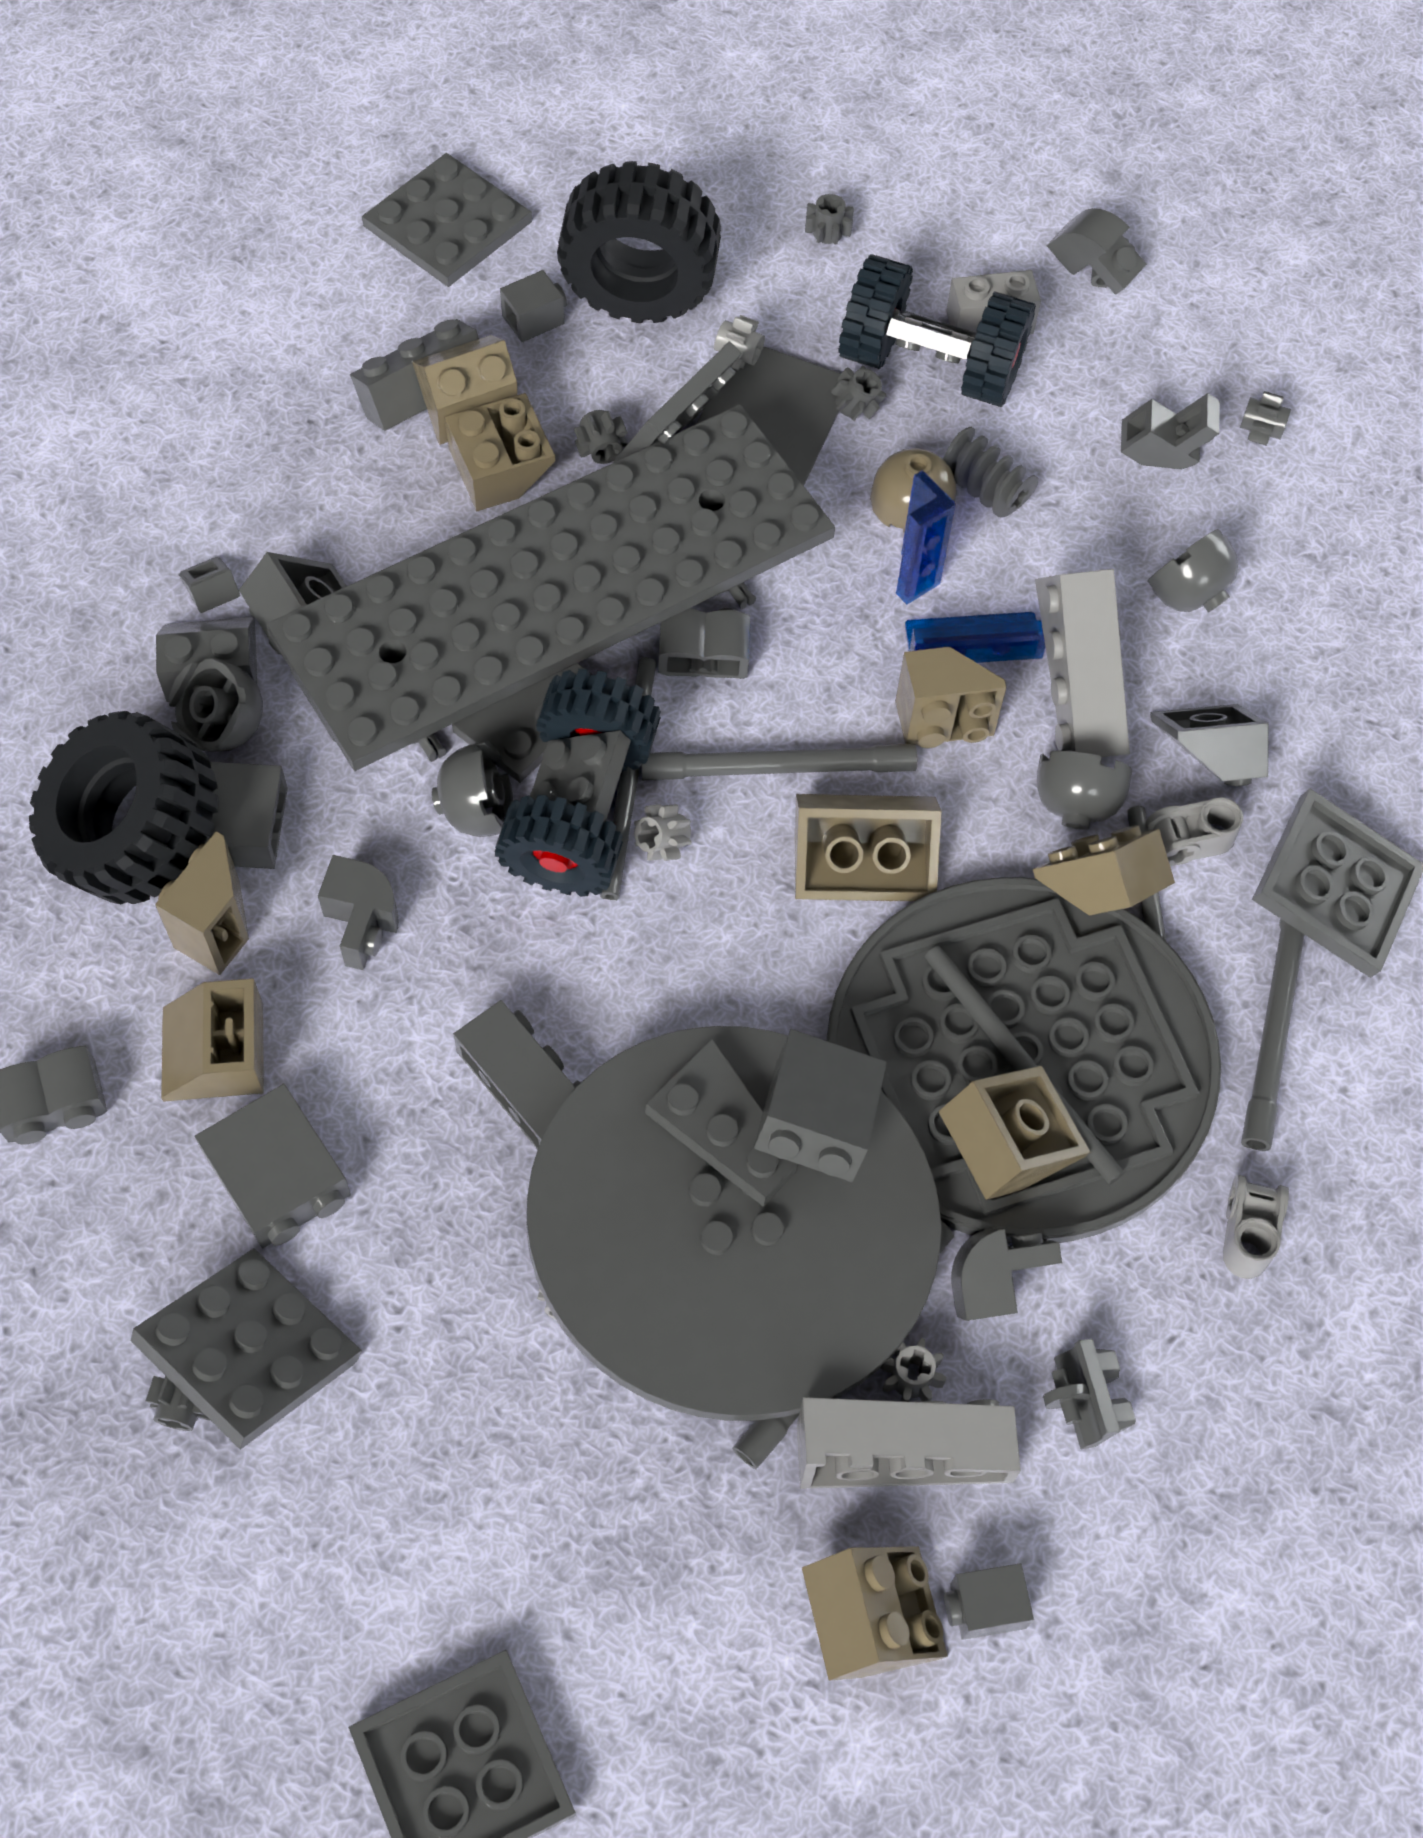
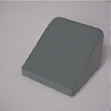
M217 556L179 573L180 579L200 613L240 597L231 570Z

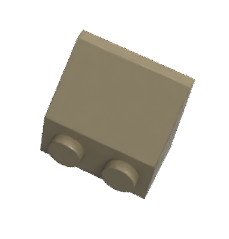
M493 335L412 361L439 445L448 442L445 416L517 395V380L505 340Z
M1042 1066L972 1081L938 1111L986 1200L1021 1191L1091 1153Z

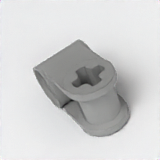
M1221 797L1183 806L1176 805L1162 808L1151 814L1147 818L1146 824L1149 831L1154 829L1160 830L1169 864L1174 866L1185 864L1195 859L1228 852L1233 847L1243 821V813L1239 805L1234 801ZM1210 824L1220 825L1225 830L1216 829L1212 827Z
M1235 1176L1228 1198L1226 1211L1228 1221L1223 1247V1261L1227 1269L1234 1275L1244 1279L1258 1277L1266 1270L1278 1253L1281 1245L1283 1221L1289 1200L1288 1187L1279 1185L1276 1189L1249 1183L1246 1181L1245 1176ZM1241 1242L1254 1245L1261 1255L1248 1253L1243 1248Z

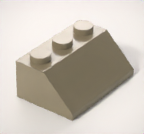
M796 794L794 835L795 899L917 901L930 893L936 892L942 813L936 797Z

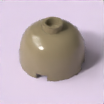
M911 448L896 452L881 464L875 474L870 495L873 512L883 524L888 527L891 524L896 528H901L903 533L911 535L930 533L942 527L953 511L957 494L954 474L942 457L929 450Z

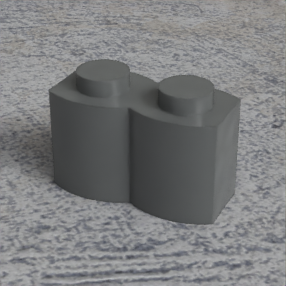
M689 608L660 623L658 673L666 676L697 677L703 675L714 678H747L750 650V615L731 608H723L707 613Z
M86 1046L59 1050L37 1061L19 1063L0 1069V1133L8 1142H16L21 1145L36 1143L45 1138L46 1132L57 1127L66 1126L69 1129L83 1128L95 1122L96 1117L107 1112L95 1059Z

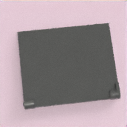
M763 346L755 365L745 363L743 369L740 368L738 371L733 369L736 374L705 406L706 408L701 413L696 424L741 404L800 482L805 485L839 413V410L836 409V396L831 394V389L838 382L837 378L841 373Z

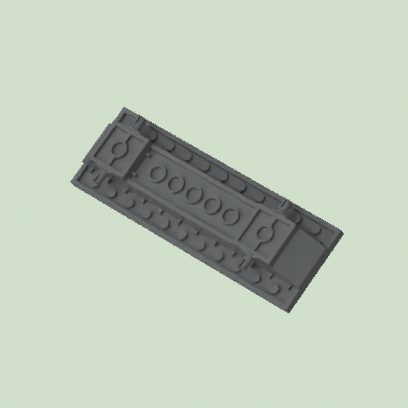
M739 404L673 435L665 444L659 441L277 618L266 625L270 637L290 667L291 674L354 772L415 743L420 744L428 760L433 762L437 760L436 754L439 758L446 754L445 748L442 747L435 733L457 721L720 593L729 591L740 609L746 608L747 604L749 606L754 604L756 597L744 583L746 580L834 538L835 526L743 406Z

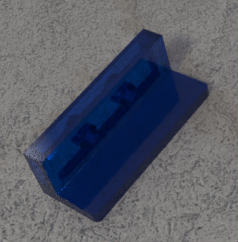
M923 470L916 473L913 478L896 594L906 605L940 585L956 503Z
M1034 612L913 619L905 622L909 651L951 647L974 662L983 663L1042 659L1046 648L1042 621L1036 620Z

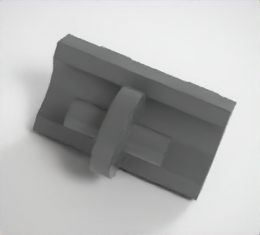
M1093 1339L1079 1340L1074 1343L1075 1346L1071 1350L1054 1357L1057 1370L1052 1372L1056 1389L1043 1395L1046 1409L1062 1408L1066 1424L1074 1425L1080 1449L1096 1447L1136 1422L1131 1402L1126 1398L1111 1399L1106 1385L1119 1378L1120 1366L1115 1351L1096 1349Z

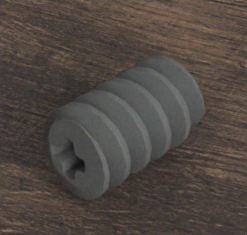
M973 427L965 428L953 439L943 458L952 470L956 484L961 488L967 487L968 494L974 498L979 497L980 503L985 507H992L993 513L996 516L1002 518L1012 514L1035 491L1038 485V477L1032 475L1023 482L1022 479L1026 473L1025 467L1019 465L1010 472L1009 470L1013 464L1011 456L1006 455L997 462L1001 449L994 445L984 452L988 439L982 435L971 442L975 435V429Z

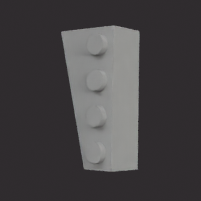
M1114 569L1061 574L1035 579L1051 678V696L1055 705L1058 722L1055 727V741L1058 750L1091 753L1102 757L1130 754Z
M805 1397L802 1400L797 1421L800 1489L1013 1483L1021 1471L1014 1406H999V1401L981 1399L967 1404H948L943 1401L900 1402Z

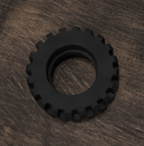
M627 161L621 167L610 164L600 168L599 174L596 171L590 173L582 179L580 184L574 187L566 204L557 249V258L561 266L560 270L566 282L571 284L573 292L580 299L585 297L588 300L590 307L598 312L600 309L609 312L610 317L619 320L620 317L631 318V322L643 323V320L651 319L653 323L664 322L668 316H672L675 319L684 315L688 309L692 310L703 301V297L709 293L713 284L721 240V224L715 212L716 208L707 195L702 197L703 191L692 180L689 183L683 180V175L673 169L670 172L661 170L659 164L648 163V166H639L637 161ZM632 237L644 239L660 246L662 249H636L623 244L616 238Z
M117 711L108 713V716L105 714L88 720L87 727L79 726L68 734L69 740L64 745L58 744L50 754L53 759L48 767H42L38 776L41 782L38 790L32 792L30 801L31 806L34 808V814L29 815V828L31 833L36 835L31 840L37 856L41 859L42 865L49 873L57 876L59 880L110 903L121 905L128 902L130 904H137L150 900V896L158 897L163 887L169 881L176 880L188 866L189 859L192 853L199 848L198 846L204 844L207 837H212L215 828L212 817L213 813H218L219 806L218 795L214 794L213 791L218 789L215 773L211 770L210 760L204 751L197 748L194 742L149 716L138 712ZM136 786L134 799L127 814L119 825L112 830L113 821L121 802Z

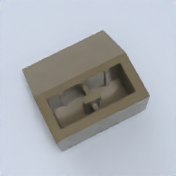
M526 393L445 416L448 448L476 512L519 499L555 462V454Z
M951 647L904 652L895 703L905 744H915L922 748H934L943 742L964 740L968 743H976L986 739L988 736H994L1007 688L1005 680Z
M1139 825L1114 831L1111 833L1112 837L1101 840L1097 834L1072 841V846L1048 853L1050 861L1032 869L1035 879L1089 916L1132 907L1175 883L1160 830L1154 829L1141 832Z
M215 832L206 844L199 845V848L192 853L188 866L178 878L169 881L163 887L155 906L173 948L221 975L249 940L240 881L224 836Z
M254 978L203 982L163 1007L161 1098L163 1102L264 1093L263 1002Z
M919 1546L851 1547L802 1567L829 1681L863 1678L948 1657L943 1640V1626L936 1613L928 1583V1570L922 1560Z

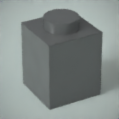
M544 270L500 288L502 316L521 342H525L565 324L564 307L567 306L565 293L558 283L553 284Z
M1021 1563L956 1574L950 1583L951 1591L944 1592L948 1622L951 1627L959 1625L962 1640L1027 1629L1034 1621Z

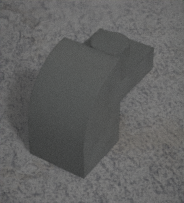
M1097 208L1081 212L1070 220L1046 245L1068 272L1073 275L1090 265L1115 295L1124 290L1147 265L1122 236L1130 227L1113 213Z
M1207 393L1175 414L1154 399L1149 400L1122 419L1121 453L1143 466L1185 469L1200 462V446L1210 442L1215 436L1219 435L1220 401Z
M332 855L318 893V899L324 917L348 922L340 943L345 966L364 970L369 955L376 956L382 941V930L397 933L399 919L393 889L387 877L373 865L359 860Z
M997 1227L981 1230L971 1236L959 1249L951 1271V1284L957 1317L970 1321L1018 1313L1012 1271L1062 1263L1059 1242L1043 1240L1042 1232H1033L1011 1236L1012 1245L1008 1246L1005 1229Z

